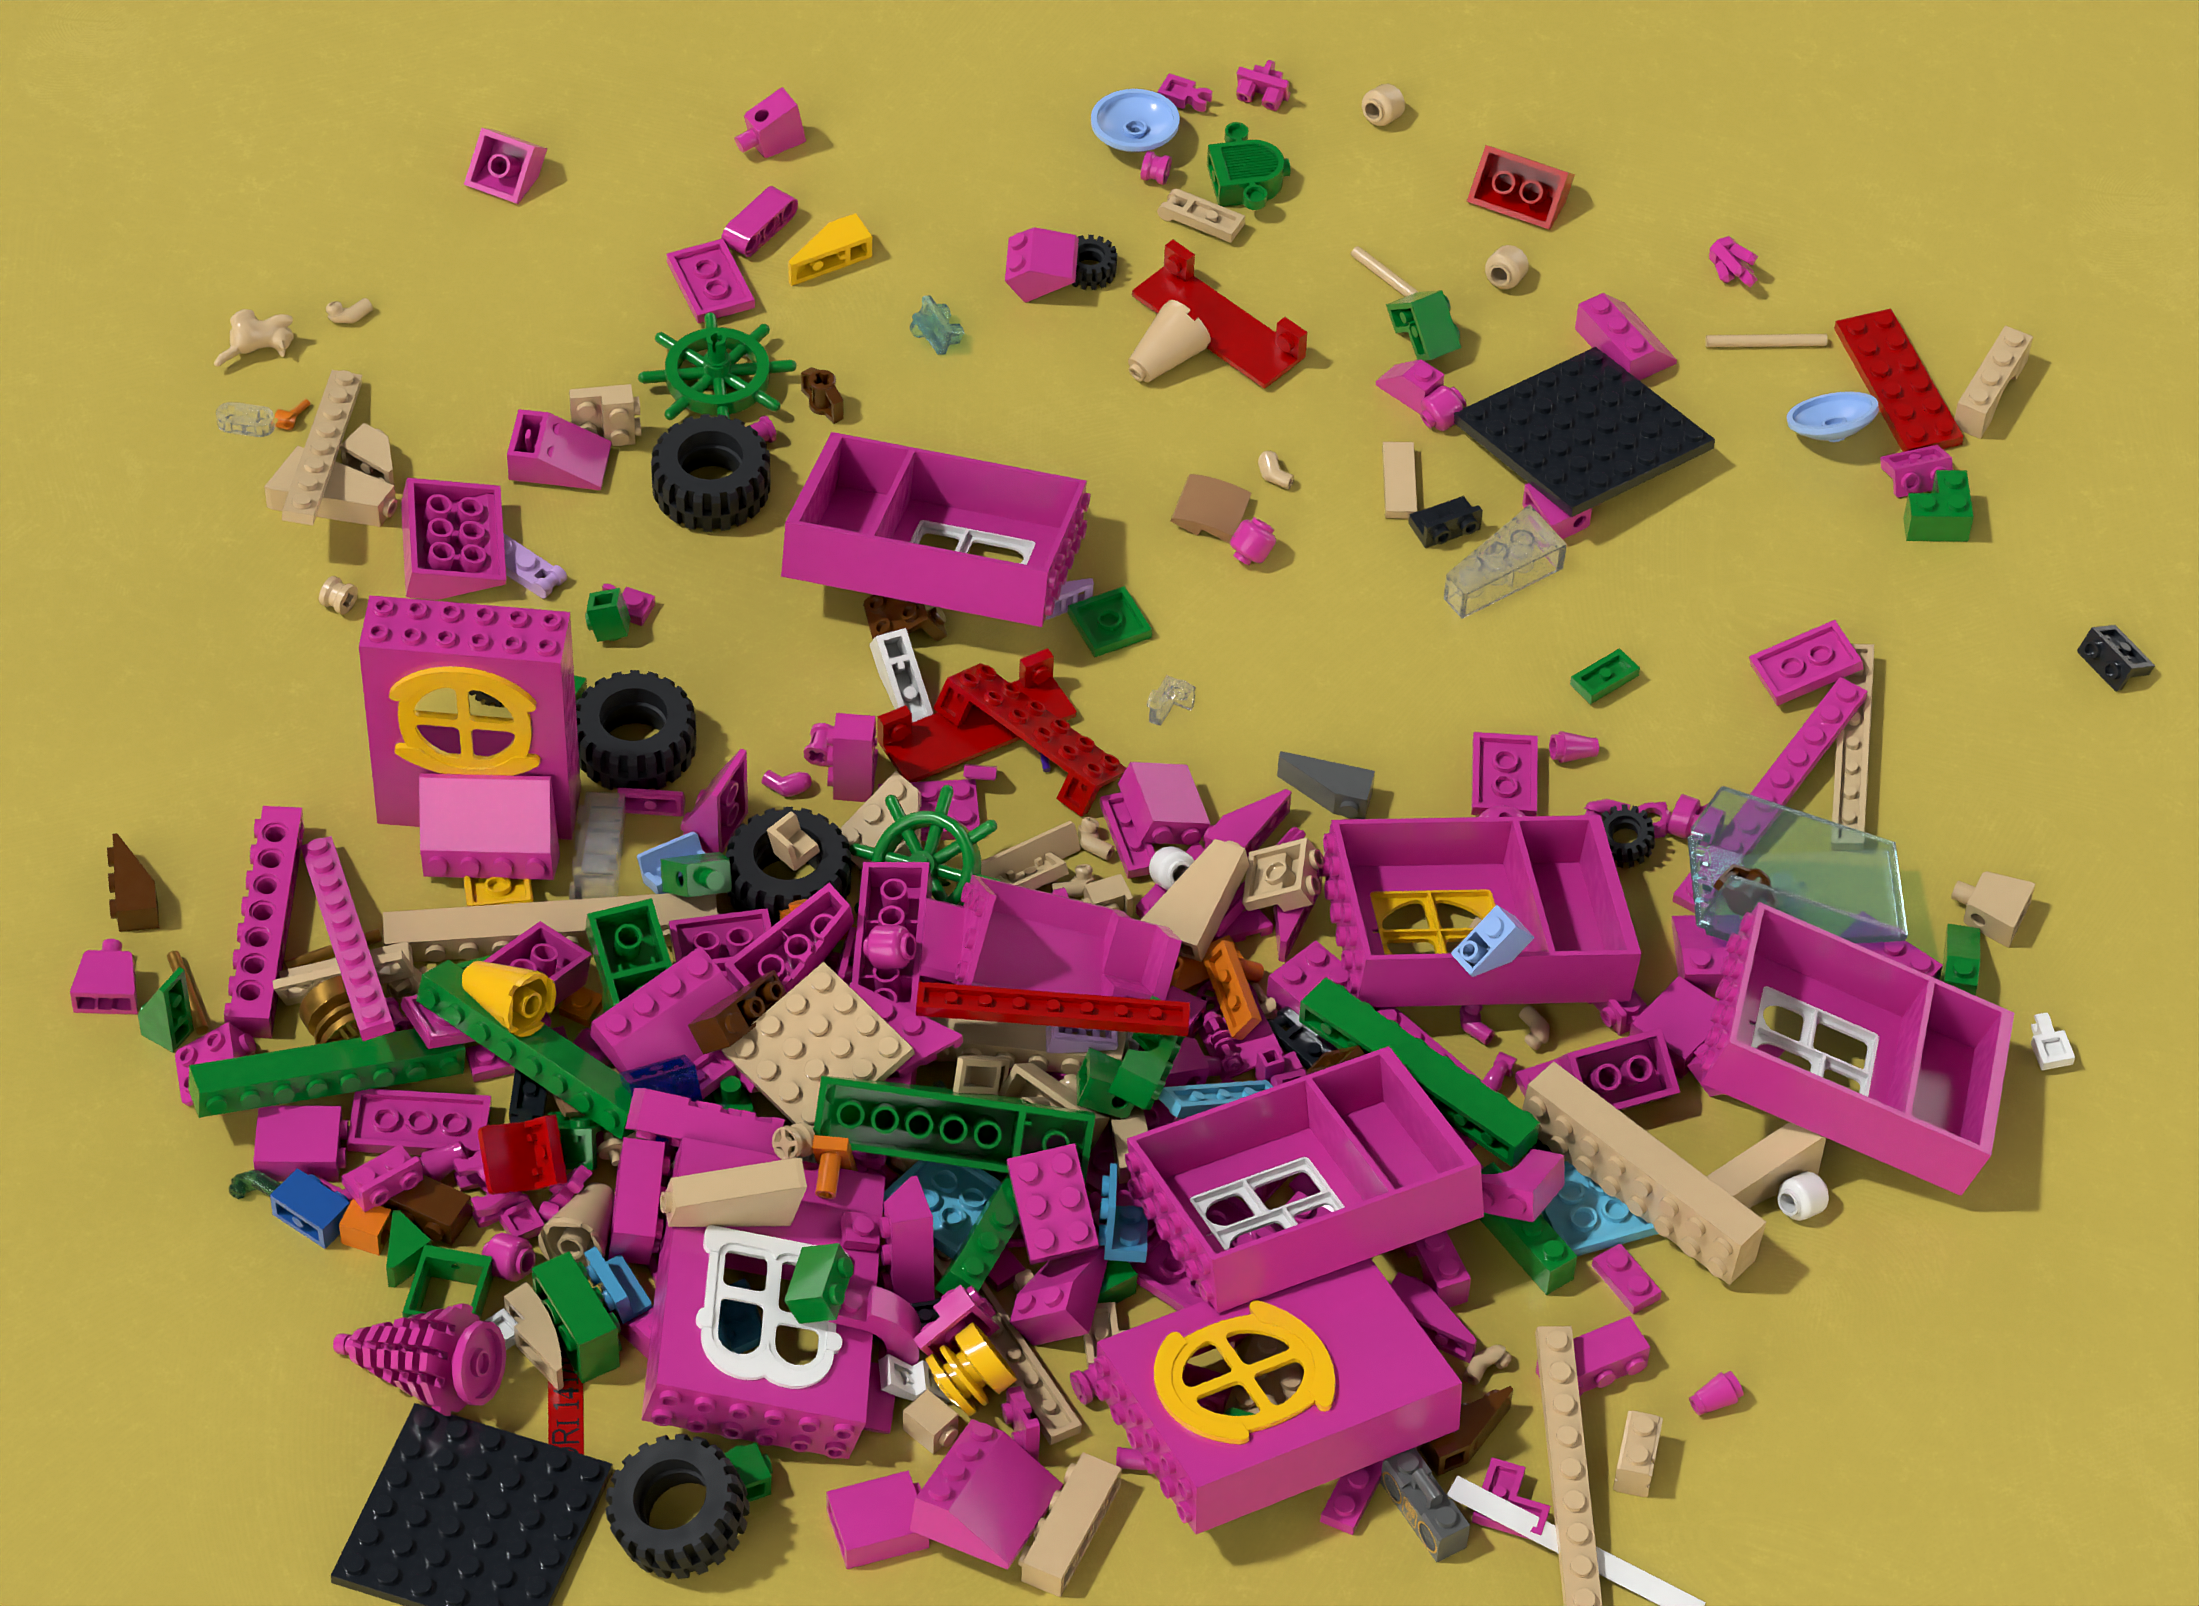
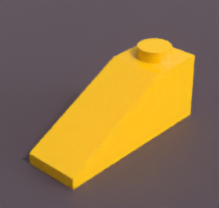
M856 213L829 222L788 261L789 284L791 286L872 257V235Z

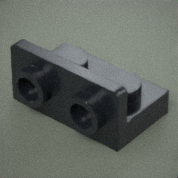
M1461 496L1409 514L1408 523L1423 546L1428 548L1480 530L1483 510L1479 505L1471 507L1465 496Z
M2116 625L2092 627L2077 649L2078 654L2114 691H2121L2131 677L2150 675L2155 667Z

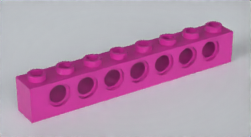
M263 806L261 819H255L254 838H257V844H251L250 864H253V869L247 870L246 890H249L248 897L243 896L241 914L245 918L244 923H238L237 942L240 943V949H234L233 969H236V974L229 977L228 993L229 996H232L231 1003H225L224 1022H230L244 1033L250 1034L252 1038L272 1039L278 994L273 989V980L280 979L279 971L283 970L301 854L300 846L303 842L305 829L301 807Z

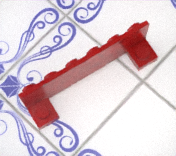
M1174 239L1165 245L1164 266L1132 290V297L1157 314L1169 300H1175L1187 306L1191 310L1187 315L1194 321L1199 318L1209 332L1211 342L1208 344L1207 349L1262 388H1267L1306 357L1307 331L1286 317L1277 322L1276 332L1195 277V254Z
M1046 648L1021 658L1019 680L1012 683L1016 684L1021 689V692L1032 700L1042 703L1046 710L1057 718L1067 721L1076 717V709L1053 678L1054 656L1050 650ZM973 704L965 723L956 726L938 712L912 723V713L906 705L877 716V741L898 773L908 782L920 781L1021 740L1020 737L975 704Z
M979 663L947 677L933 707L934 710L953 724L959 726L965 723L973 704H975L1068 772V775L1056 799L1081 817L1088 814L1099 789L1121 778L1127 769L1115 756L1105 753L1095 745L1092 739L1082 736L1072 729L1067 721L1054 716L1046 710L1042 703L1032 700L1021 692V689L1016 684L1003 679L989 665Z

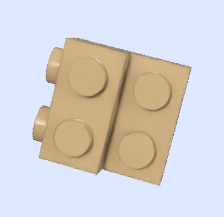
M631 384L569 390L571 423L611 441L612 446L636 444L635 436H641L640 417L634 418V415H640L639 396L633 397Z
M1308 838L1249 852V867L1246 872L1242 904L1248 911L1276 904L1279 905L1283 912L1313 905L1314 895L1320 893L1317 869L1323 867L1324 860L1320 850L1316 849Z

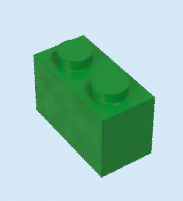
M840 1243L802 1247L784 1300L799 1324L837 1320L840 1307L845 1300L849 1279L852 1277L854 1270L851 1258L847 1256Z

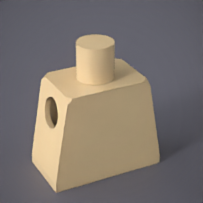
M1986 871L1982 873L1976 887L1958 880L1951 899L1967 905L1963 919L1967 926L1980 928V933L2009 948L2031 904L2035 883Z

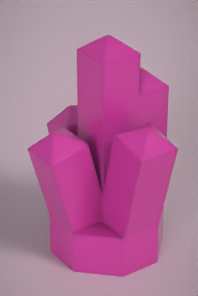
M1727 236L1717 239L1710 247L1709 259L1714 263L1721 281L1728 283L1736 275L1744 284L1751 288L1758 280L1753 274L1754 271L1746 264L1748 263L1753 266L1758 256L1740 246L1733 238Z

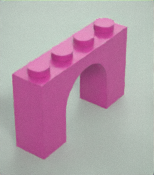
M1459 1135V1137L1469 1148V1138L1464 1135ZM1532 1149L1521 1163L1512 1170L1498 1174H1481L1484 1213L1534 1222L1565 1185L1564 1155Z

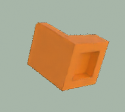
M352 1199L339 1223L341 1243L380 1256L390 1237L391 1209L375 1206L364 1212L358 1203Z

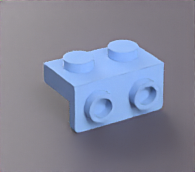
M692 831L637 855L643 883L655 894L666 893L662 892L660 859L705 854L701 848L698 834ZM681 872L678 875L679 883L684 880Z

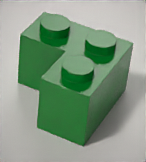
M1442 290L1416 292L1386 304L1395 333L1408 332L1417 360H1432L1461 348L1459 342L1460 332L1452 321L1449 312L1451 310L1450 302Z
M1936 470L1931 493H1908L1903 516L1906 541L1968 542L1974 516L1967 470Z

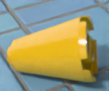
M475 961L467 966L462 974L463 989L514 1035L526 1037L540 1030L545 1024L541 1021L545 1013H551L554 1008L556 999L555 983L541 971Z

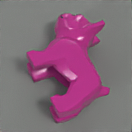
M481 1150L468 1159H453V1166L456 1170L454 1177L459 1190L462 1192L481 1187L487 1193L484 1197L475 1196L471 1198L475 1210L472 1212V1216L478 1228L487 1227L498 1222L499 1212L529 1200V1196L522 1192L489 1194L486 1186Z

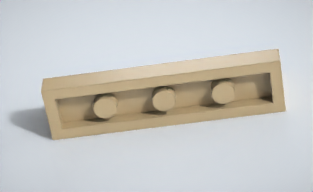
M408 941L369 950L380 984L415 976L412 947ZM333 958L279 971L280 979L273 980V989L286 1006L302 1003L303 998L318 984L335 976H341L337 960Z

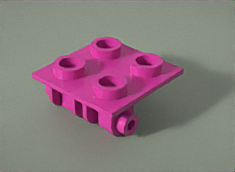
M1256 1002L1262 1021L1243 1040L1232 1038L1225 1018H1222L1221 1015L1216 1014L1214 1011L1205 1014L1204 1027L1197 1029L1209 1055L1218 1056L1221 1060L1219 1076L1222 1081L1226 1076L1234 1078L1255 1068L1257 1051L1277 1045L1281 1055L1284 1054L1259 1002Z

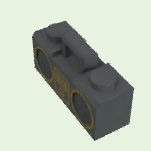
M1414 1447L1385 1459L1382 1464L1380 1483L1436 1563L1467 1548L1470 1524L1433 1477L1431 1469Z

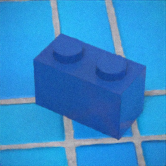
M297 1168L270 1194L272 1214L322 1248L326 1249L340 1235L339 1223L350 1202L341 1192H333L324 1186L315 1175H307Z

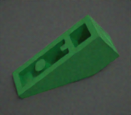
M1947 924L1941 981L1976 995L1980 968V928Z
M181 967L141 1007L138 1014L141 1035L172 1053L194 1031L185 970Z

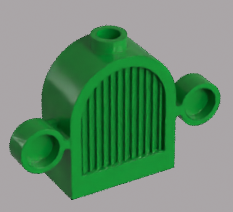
M1233 122L1226 126L1224 136L1226 143L1208 145L1207 169L1218 205L1226 207L1244 204L1248 209L1259 210L1264 208L1267 201L1274 198L1281 191L1283 177L1290 176L1291 174L1290 162L1288 158L1284 159L1281 151L1273 144L1262 140H1248V127L1240 122Z

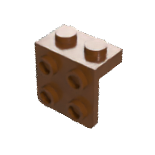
M872 595L865 599L863 603L872 639L876 636L906 628L908 634L922 628L936 642L947 637L944 625L947 619L940 607L879 595Z

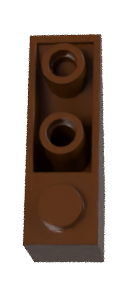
M118 833L112 834L113 847H107L108 866L114 867V873H108L110 893H115V899H109L111 919H117L119 932L159 928L158 898L155 881Z
M772 970L707 1009L689 1023L688 1027L703 1055L731 1047L755 1028V1021L785 996L787 992L775 970Z
M1511 1386L1502 1390H1492L1485 1394L1483 1398L1472 1403H1462L1459 1430L1422 1444L1420 1451L1437 1477L1469 1463L1510 1410L1513 1388Z

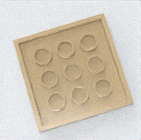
M825 962L821 963L755 1021V1028L731 1047L722 1049L723 1054L793 1124L807 1123L812 1129H814L821 1075L885 1081L915 1054L913 1047Z

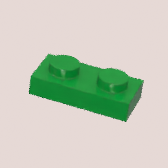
M1619 648L1571 676L1570 685L1589 704H1592L1638 677L1640 667Z

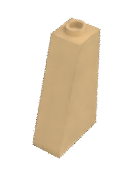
M297 446L264 486L267 508L278 511L283 510L304 448ZM335 461L316 517L380 527L396 511L398 503L395 498V487L390 483Z
M1214 839L1144 915L1141 921L1169 927L1182 940L1178 955L1202 962L1249 867L1245 848L1234 841L1224 842Z
M1789 1122L1706 1177L1747 1208H1750L1777 1195L1780 1185L1786 1179L1806 1171L1818 1175L1826 1137Z
M791 1158L673 1177L670 1179L666 1192L661 1193V1212L666 1213L668 1227H708L710 1225L720 1227L791 1226L807 1189L802 1158Z

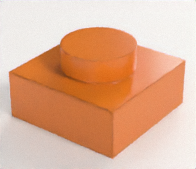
M581 987L562 1002L559 1007V1014L589 1027L603 1008L601 1004L602 995Z

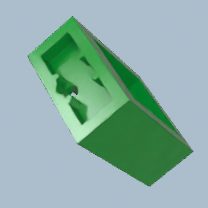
M424 1245L402 1312L403 1318L426 1313L420 1310L431 1277L477 1285L471 1306L473 1307L472 1313L478 1315L479 1319H481L494 1278L492 1276V1257Z

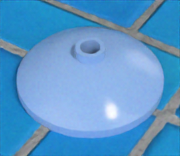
M1125 89L1113 92L1099 100L1091 113V126L1095 135L1105 144L1126 152H1145L1159 148L1169 142L1179 129V112L1172 101L1159 93L1144 89Z
M1836 392L1824 394L1794 406L1787 414V424L1791 430L1799 435L1816 440L1839 442L1871 423L1879 412V405L1874 396L1866 393Z

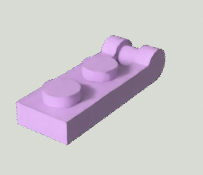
M504 534L507 576L540 598H546L552 593V588L555 585L560 586L567 580V574L563 568L558 565H551Z

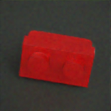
M556 1115L542 1116L525 1122L487 1125L478 1129L486 1186L489 1194L497 1195L542 1190L568 1183Z

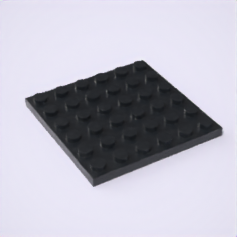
M1593 347L1454 413V423L1570 517H1574L1714 449L1715 439L1632 374L1628 373L1597 347Z
M414 1403L331 1573V1583L403 1606H552L613 1473V1464L453 1414L445 1416L433 1408Z

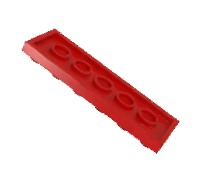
M1891 308L1835 321L1834 330L1870 395L1877 399L1879 411L1902 452L1938 445L1942 449L1962 445L1964 438L1962 432Z

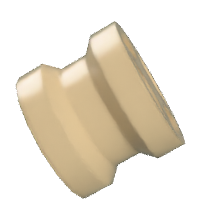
M331 576L325 581L320 590L319 603L325 607L332 606L337 613L345 615L355 604L358 589L352 584H343L342 580L336 576Z
M803 1122L778 1128L772 1137L774 1152L781 1160L811 1155L813 1153L812 1145L815 1135L813 1129Z

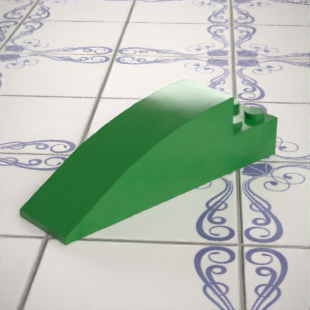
M652 898L587 914L585 929L603 987L601 1004L605 1013L671 967L672 963ZM711 1094L701 1101L713 1103Z
M821 1075L813 1131L818 1136L848 1138L853 1151L1009 1173L1007 1167V1159L1075 1143L1084 1183L1086 1184L1096 1115L1090 1111L1028 1103L1022 1098L993 1094L953 1092V1089Z

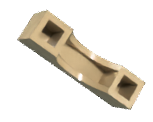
M2006 325L2004 326L1957 404L1954 420L1960 431L1981 439L1993 419L1998 402L2010 379L2016 380L2026 365L2033 336Z

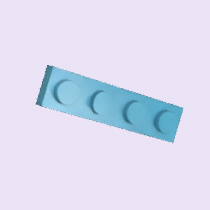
M1268 1080L1164 1087L1158 1099L1169 1109L1173 1116L1184 1119L1274 1086Z

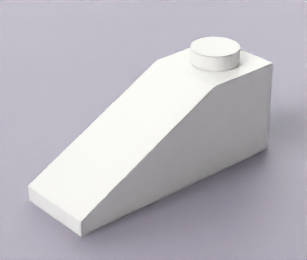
M906 628L876 636L870 643V649L879 676L894 708L897 709L906 705L912 713V723L932 715L931 704Z

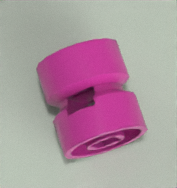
M1681 794L1670 818L1668 833L1683 839L1692 836L1694 843L1709 848L1720 833L1726 809L1710 803L1701 806L1699 799Z

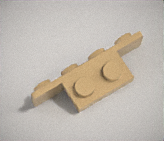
M1068 821L981 861V875L1034 890L1057 882L1059 878L1069 874L1067 864L1062 859L1081 849L1075 824Z

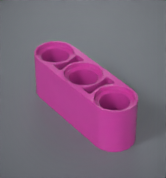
M769 186L726 225L721 239H724L728 247L746 257H751L794 217L798 209V200L774 186Z

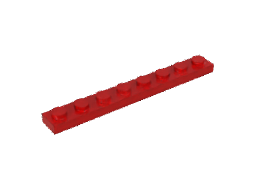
M919 982L916 1016L1188 1037L1190 1002Z

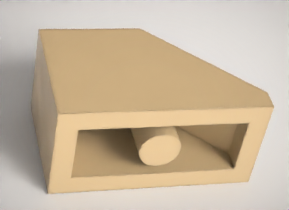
M363 423L340 444L342 464L394 485L388 436L380 429H374Z

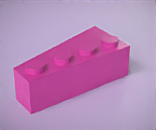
M634 1088L625 1129L636 1131L635 1137L643 1140L656 1141L657 1136L668 1138L667 1145L678 1148L682 1138L686 1137L776 1155L772 1146V1137L778 1128L783 1127L785 1119L756 1117V1113L731 1108L727 1110L723 1109V1106L714 1103L693 1102L687 1097L646 1088Z

